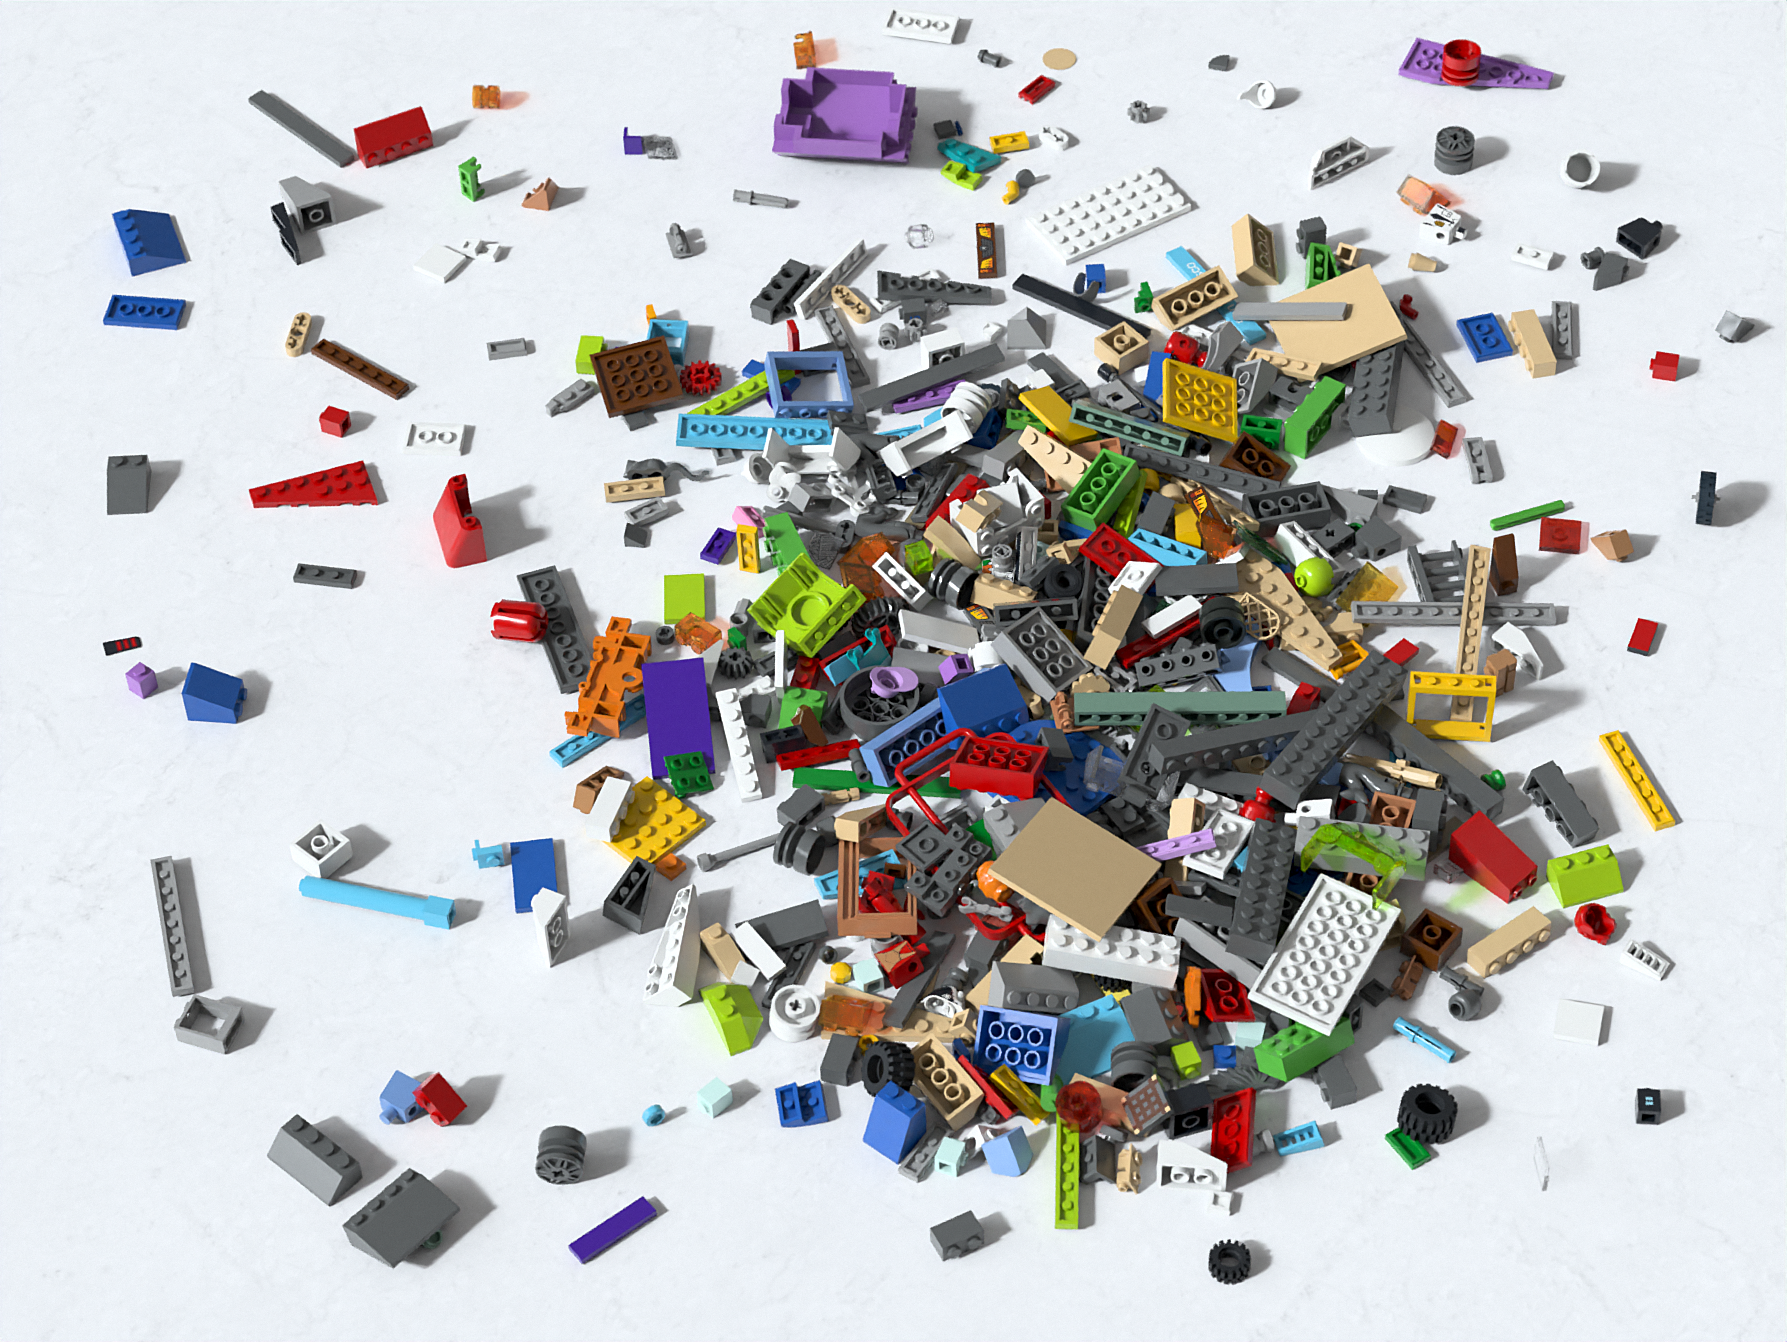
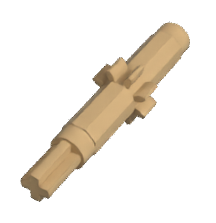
M1346 753L1342 760L1344 763L1351 762L1374 768L1377 773L1399 781L1400 785L1402 783L1406 785V782L1439 789L1443 780L1441 774L1410 767L1411 762L1403 759H1397L1396 763L1378 758Z

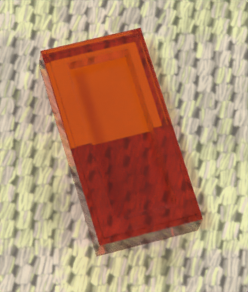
M1441 419L1437 425L1430 450L1447 459L1451 454L1458 428Z

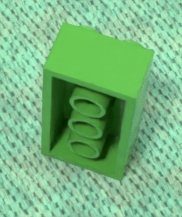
M1327 376L1321 382H1317L1311 394L1308 393L1304 402L1298 405L1294 414L1285 421L1284 451L1304 460L1331 429L1333 412L1341 403L1345 404L1346 384Z
M1103 448L1060 506L1065 521L1092 532L1103 522L1106 524L1141 476L1136 460Z
M788 512L765 518L763 534L766 541H764V547L766 552L771 554L770 558L773 566H777L778 576L801 552L810 558Z
M1341 1016L1330 1036L1296 1021L1295 1024L1280 1030L1273 1037L1263 1040L1261 1044L1253 1049L1260 1072L1288 1083L1354 1044L1355 1039L1350 1019Z

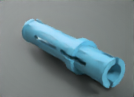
M1401 1016L1397 1018L1393 1025V1029L1407 1036L1409 1041L1418 1043L1444 1059L1447 1063H1451L1457 1053L1422 1031V1027L1414 1026Z

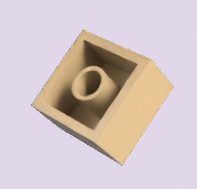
M1123 321L1094 338V355L1103 363L1111 365L1119 372L1118 375H1121L1149 358V341Z

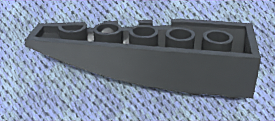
M1085 556L1081 575L1083 586L1077 597L1078 619L1074 620L1072 644L1079 652L1086 653L1094 638L1091 634L1098 624L1097 622L1111 596L1108 588L1112 584L1110 582L1111 574Z

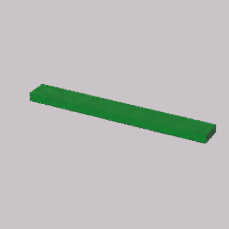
M800 767L794 769L792 781L793 788H801L807 784L816 790L838 791L847 789V791H850V788L857 787L859 792L891 794L902 787L898 781L890 787L874 785L871 776L867 782L862 783L858 781L856 773L853 771ZM908 774L905 777L911 782L921 775ZM940 776L918 789L917 792L925 797L961 799L962 790L949 786L950 777Z

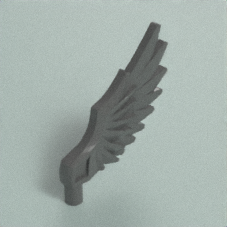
M1236 1066L1235 1070L1227 1067V1071L1218 1070L1217 1075L1209 1074L1210 1080L1204 1081L1214 1102V1099L1253 1087L1256 1091L1262 1089L1274 1090L1279 1085L1280 1079L1260 1071L1258 1072L1251 1066L1250 1069L1248 1067H1243L1242 1069Z

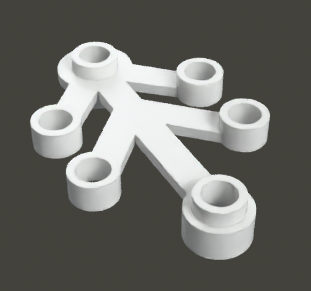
M853 464L841 475L830 474L828 481L834 485L831 492L832 495L850 505V513L858 518L859 514H868L869 506L878 503L871 490L868 478L866 483L858 488L855 477L857 467ZM841 476L848 480L849 486L841 481ZM871 490L869 497L862 501L861 497Z

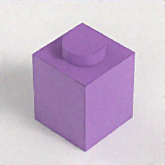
M968 654L950 655L938 666L945 685L969 677L974 672Z
M141 662L125 673L129 690L142 699H145L158 688L154 670Z

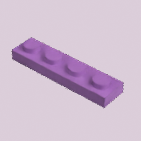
M965 379L948 382L892 403L894 412L897 414L946 403L957 384L965 382Z

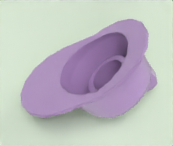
M876 667L870 673L872 693L878 694L883 698H892L899 692L911 691L918 685L916 674L905 667Z

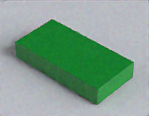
M1399 1127L1385 1134V1140L1412 1170L1431 1160V1155L1417 1139L1415 1141L1411 1140V1135L1405 1136L1403 1130H1400Z

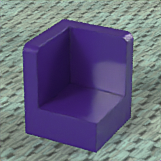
M624 127L623 143L625 155H643L644 138L641 136H629L628 127Z

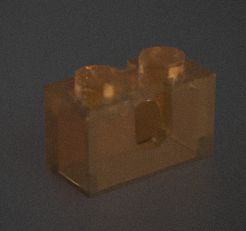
M691 612L674 626L677 642L681 645L691 646V649L696 654H702L722 639L720 629Z

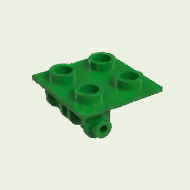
M701 751L663 757L665 768L669 772L671 785H673L675 790L674 794L678 796V799L685 798L688 793L714 789Z

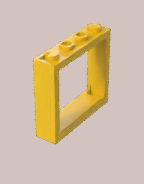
M1411 671L1406 721L1427 738L1490 742L1496 697V676ZM1416 693L1488 697L1485 723L1414 719Z

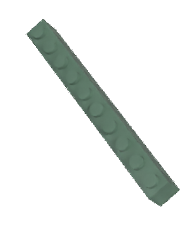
M1285 691L1074 693L1075 726L1142 725L1152 703L1191 721L1190 725L1247 724L1286 716L1287 713Z

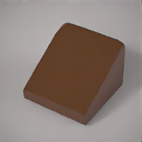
M885 862V875L905 879L907 865Z

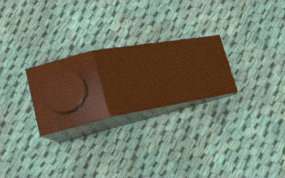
M1511 533L1494 537L1489 581L1497 596L1515 593L1518 588L1519 575L1515 537Z

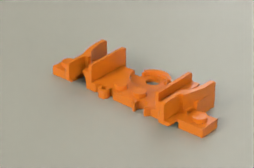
M612 616L605 631L606 636L594 637L593 657L596 661L590 660L591 668L586 678L587 682H580L578 685L580 693L578 712L565 711L567 734L587 737L589 731H593L605 736L619 738V721L626 720L625 701H623L625 690L636 693L644 688L641 664L646 663L647 656L652 654L651 636L629 633L632 626L631 619ZM626 676H634L636 678L632 682L623 680Z

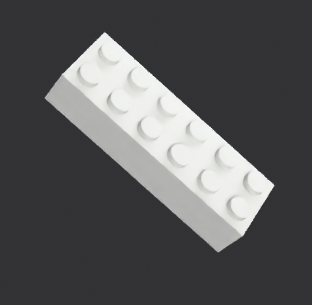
M1050 914L1045 932L1042 965L1173 988L1178 975L1181 938L1113 926L1099 943L1059 917Z

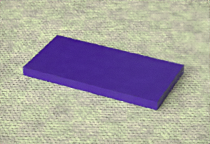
M704 658L641 664L652 779L669 778V772L665 768L664 756L701 751L708 773L714 774L715 764Z

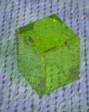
M924 540L905 545V560L914 576L933 570V556Z

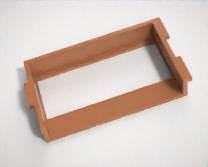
M904 837L865 838L860 842L839 839L838 936L891 938V935H917V898L909 892L908 912L859 913V858H870L891 849L894 850L897 857H904L895 847ZM908 860L909 880L917 871V867Z

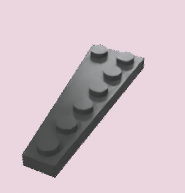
M877 270L878 300L901 301L924 298L925 302L991 305L992 295L991 287L955 281L941 283L938 279L934 278L927 281L919 279V276L912 275V278L901 277L900 273Z

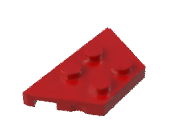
M964 1055L957 1059L959 1065L986 1095L985 1101L991 1107H996L1006 1120H1009L1020 1111L989 1079L990 1075L977 1065L973 1066Z

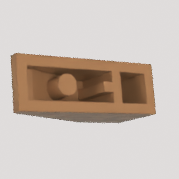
M605 766L576 785L573 808L579 809L584 814H590L607 776L622 779L625 772Z

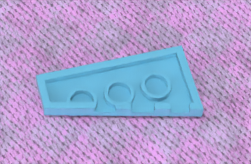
M893 849L859 862V895L863 894L864 890L861 889L864 876L868 877L870 870L884 874L885 862L900 864ZM838 870L814 878V884L823 900L838 898ZM907 875L905 879L895 878L893 890L904 888V885L908 882Z

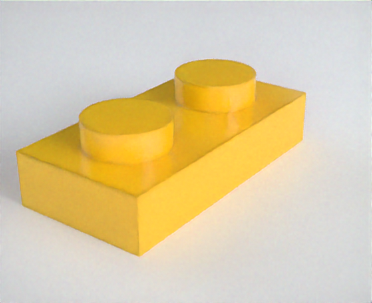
M1025 131L989 137L993 154L1029 148V141Z

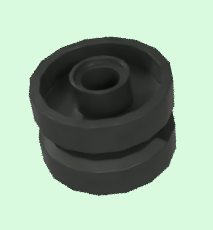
M1226 596L1215 597L1206 601L1201 606L1199 622L1201 638L1204 643L1211 642L1216 644L1219 649H1229L1243 641L1246 636L1244 609L1239 601Z

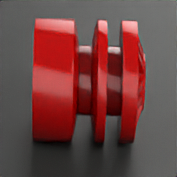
M1456 39L1446 43L1443 47L1442 79L1454 86H1469L1476 83L1479 79L1480 46L1466 39Z

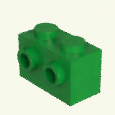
M1244 414L1240 434L1245 431L1268 449L1279 450L1283 419Z

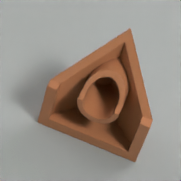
M548 177L545 184L542 182L537 189L533 188L535 193H526L521 206L549 211L559 186Z

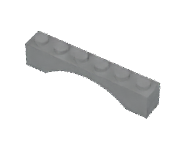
M1231 321L1220 324L1210 335L1208 353L1202 369L1219 373L1221 365L1226 364L1230 360L1231 353L1241 347L1240 343L1245 337ZM1163 393L1156 400V402L1162 409Z

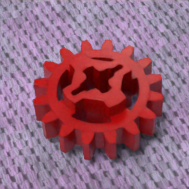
M699 360L697 364L691 362V366L685 365V370H681L680 383L682 389L686 388L687 393L692 391L693 395L700 393L703 396V392L710 394V390L716 391L717 386H721L722 376L720 368L716 367L715 363L709 365V361L702 363Z

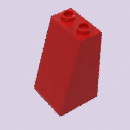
M1481 811L1475 813L1451 834L1448 862L1507 904L1514 898L1518 899L1523 890L1528 886H1533L1536 882L1538 866Z

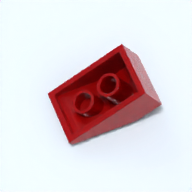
M1201 969V1010L1212 1022H1255L1256 1018L1244 984L1223 969Z

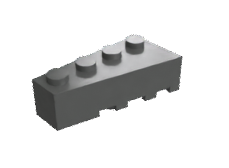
M1553 760L1532 769L1522 790L1526 795L1530 793L1534 797L1532 802L1537 807H1543L1545 817L1549 821L1556 822L1558 832L1572 848L1594 839L1599 830L1598 823L1587 811L1585 803L1576 795L1573 785L1568 783L1563 776L1562 769Z

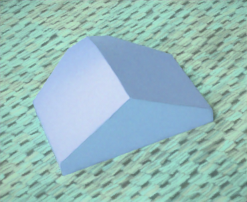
M1022 1126L981 1144L990 1169L995 1174L1011 1177L1018 1176L1026 1172L1033 1156Z

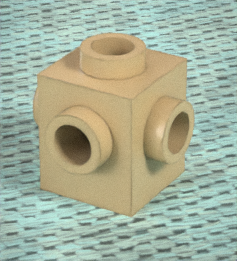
M970 1008L954 1014L948 1032L956 1039L960 1038L966 1047L975 1044L979 1016Z

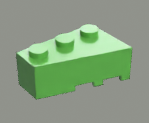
M1311 242L1306 257L1305 290L1341 275L1340 270H1337L1336 260L1329 245Z

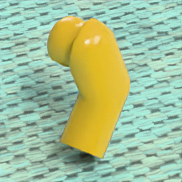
M1014 180L1006 183L1009 192L1002 197V201L1005 204H1009L1019 196V184Z

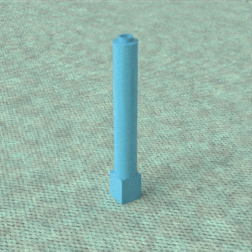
M309 875L301 879L299 884V891H301L304 897L424 920V924L427 926L447 930L450 929L456 915L454 900L432 895L425 899Z

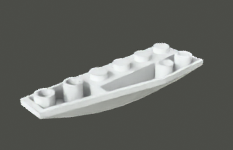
M694 884L682 888L676 895L648 970V979L643 998L645 1004L678 1007L692 999L700 953L699 905Z

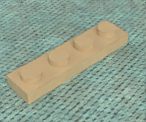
M1253 348L1245 361L1263 358L1278 368V374L1311 381L1317 380L1324 367L1320 361Z

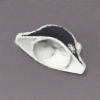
M943 986L930 992L917 1004L916 1008L952 1019L954 1014L965 1010L962 1005L965 994L961 991L957 992L952 986Z

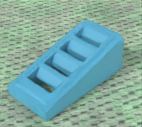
M1316 1120L1273 1135L1280 1156L1314 1150L1325 1146ZM1301 1136L1305 1137L1304 1141H1301ZM1291 1138H1295L1297 1143L1292 1144ZM1281 1140H1286L1288 1146L1284 1148Z

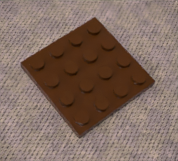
M664 336L590 354L591 364L609 418L684 399Z

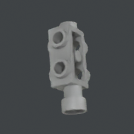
M1110 661L1105 670L1089 662L1094 667L1092 671L1095 677L1102 675L1108 681L1110 692L1138 691V680L1135 674L1123 671L1118 662Z

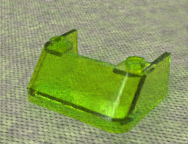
M1337 822L1320 826L1301 851V870L1305 872L1323 847L1335 844L1372 864L1374 870L1383 876L1372 892V909L1376 911L1407 869L1406 857L1345 823Z

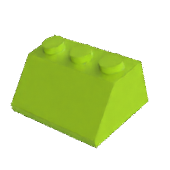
M1609 844L1548 860L1546 878L1563 909L1624 892L1618 862Z

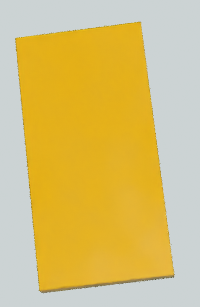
M1050 386L1020 393V401L1066 446L1096 439L1098 433L1094 429L1069 422L1072 408Z

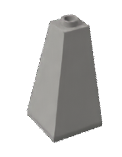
M297 176L278 181L281 196L301 235L336 225L331 194Z

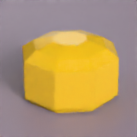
M837 962L831 966L830 976L835 983L844 984L851 980L852 968L847 962Z

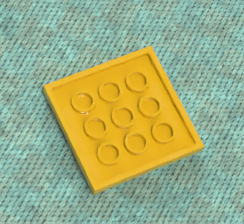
M1165 358L1163 361V422L1233 443L1238 438L1237 379Z
M646 776L632 787L635 797L632 804L629 803L625 819H622L620 822L618 834L614 835L611 843L603 842L630 863L638 856L656 865L705 827L706 820Z

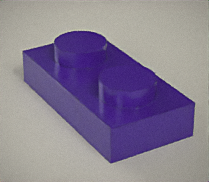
M718 527L701 551L700 559L719 565L736 540V533Z

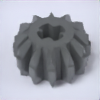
M736 646L734 649L727 647L726 652H721L718 666L722 675H726L728 679L732 677L735 680L738 677L745 679L746 674H751L753 659L750 651H746L744 647L737 649Z

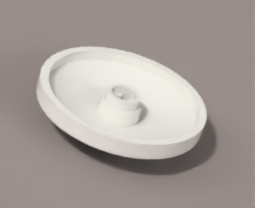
M1396 406L1392 432L1355 437L1359 450L1368 459L1381 465L1401 467L1415 464L1429 455L1434 446L1435 432L1433 425L1423 414L1408 407Z

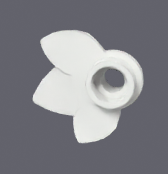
M781 465L776 466L769 475L768 498L773 502L789 501L788 498L795 483H800L801 474H785ZM776 488L780 490V495L778 496L773 494V490Z

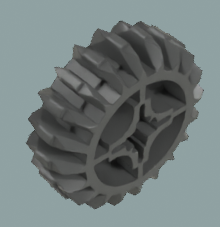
M878 596L875 600L870 599V602L864 603V606L859 607L858 612L853 613L854 617L851 619L852 630L856 638L860 640L865 637V631L868 628H871V630L874 628L880 629L885 625H888L893 636L899 634L901 627L898 614L903 607L898 600H894L893 597L888 598L887 596L881 599Z

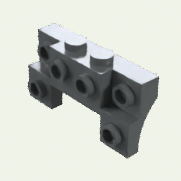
M956 824L943 838V844L954 851L936 873L930 878L917 870L904 885L905 891L918 898L931 912L940 917L946 913L959 896L965 893L970 882L977 878L976 872L978 868L993 856L990 847L975 840L971 832Z

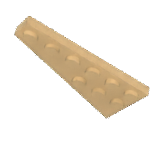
M825 981L821 1039L830 1040L832 1034L836 1033L859 1038L860 1040L862 1036L871 1034L876 1036L878 1041L921 1042L933 1033L941 1043H952L955 1037L948 1032L952 1022L951 1018L918 1008L914 1009L903 1029L885 1026L882 1023V1018L891 1005V1000Z

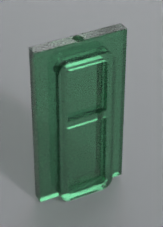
M1234 520L1232 522L1237 528L1236 533L1246 543L1279 565L1281 563L1284 565L1289 563L1275 546L1238 521Z

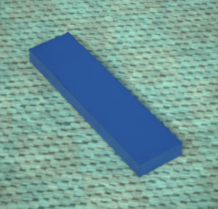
M1152 351L1143 396L1161 409L1156 400L1163 393V361L1165 358L1171 359V354ZM1152 413L1155 422H1158L1159 417Z

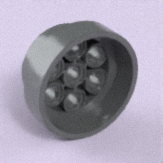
M881 665L863 668L849 676L840 691L841 716L845 724L860 739L866 742L871 741L920 709L918 686L911 691L899 692L892 698H883L878 694L872 693V680L870 678L872 669L891 666Z

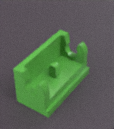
M474 156L458 166L462 194L473 202L485 193L484 188L477 192V189L481 187L477 171L481 169V163L476 166L477 159Z

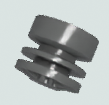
M1449 126L1438 132L1435 143L1434 165L1439 171L1448 175H1460L1471 169L1475 144L1472 132L1459 126Z
M944 558L938 563L931 574L928 583V593L940 601H946L948 605L958 610H963L964 607L971 603L974 582L980 574L967 566L962 567L961 563L955 562L951 558Z
M788 822L784 825L776 840L773 861L777 865H784L785 868L793 866L796 872L810 876L816 871L822 860L826 846V836L824 833L813 829L806 831L804 826Z
M1127 1041L1116 1045L1111 1051V1086L1130 1093L1153 1075H1158V1053L1156 1049L1142 1041Z
M556 1125L544 1129L539 1135L537 1162L535 1164L536 1174L542 1180L556 1185L572 1184L580 1180L583 1175L584 1156L587 1145L586 1136L576 1128Z

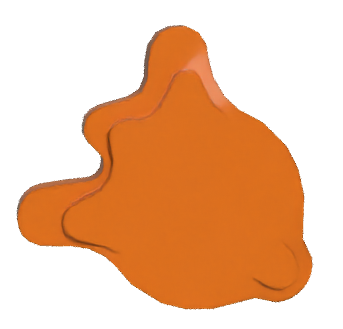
M1186 966L1184 975L1185 1011L1191 1028H1198L1199 1015H1196L1195 1011L1201 1010L1202 974L1200 968Z

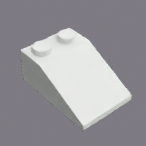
M1171 1139L1159 1140L1156 1189L1210 1193L1211 1189L1226 1192L1227 1163L1182 1141Z

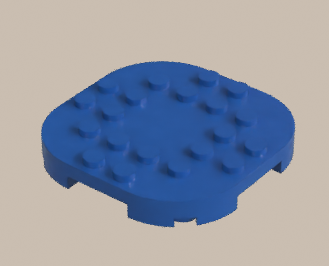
M1030 721L1020 725L1010 732L1009 735L1017 743L1035 745L1034 741L1041 727L1056 728L1055 721ZM1081 731L1065 733L1074 757L1073 761L1070 763H1059V765H1065L1066 770L1064 771L1050 770L1045 772L1043 770V774L1074 811L1085 817L1110 798L1115 799L1119 796L1123 789V782L1119 784L1116 781L1124 764L1110 748ZM1040 782L1036 794L1030 799L1042 797L1046 803L1052 796ZM987 792V794L992 798H994L998 794ZM1001 796L1009 802L1020 801L1017 796Z

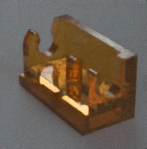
M812 31L796 34L794 36L795 39H803L802 42L793 43L797 69L816 68V53Z

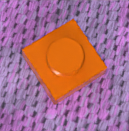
M672 853L656 864V871L670 881H673L686 870V863Z

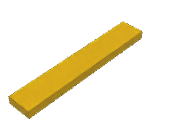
M1616 730L1599 735V742L1654 831L1674 826V818L1620 731Z

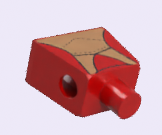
M904 940L875 953L874 956L878 964L882 966L885 976L897 990L923 972L924 967L920 959L929 955L930 952L925 943L912 948L908 941Z

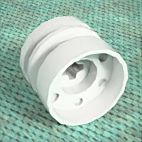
M961 382L957 384L950 398L944 404L940 412L941 417L944 418L959 409L971 434H973L991 409L992 400L979 386L968 382Z

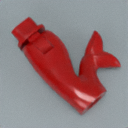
M873 879L864 888L870 895L868 897L869 901L878 913L908 912V894L902 908L895 895L889 889H884V884L880 886L876 879ZM917 909V920H925L923 912ZM917 922V935L900 936L912 946L927 931Z

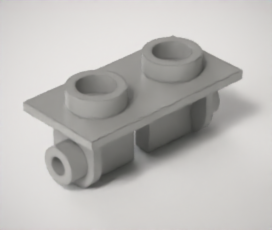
M672 223L669 228L670 232L665 234L673 258L692 255L684 229L681 230L679 224Z

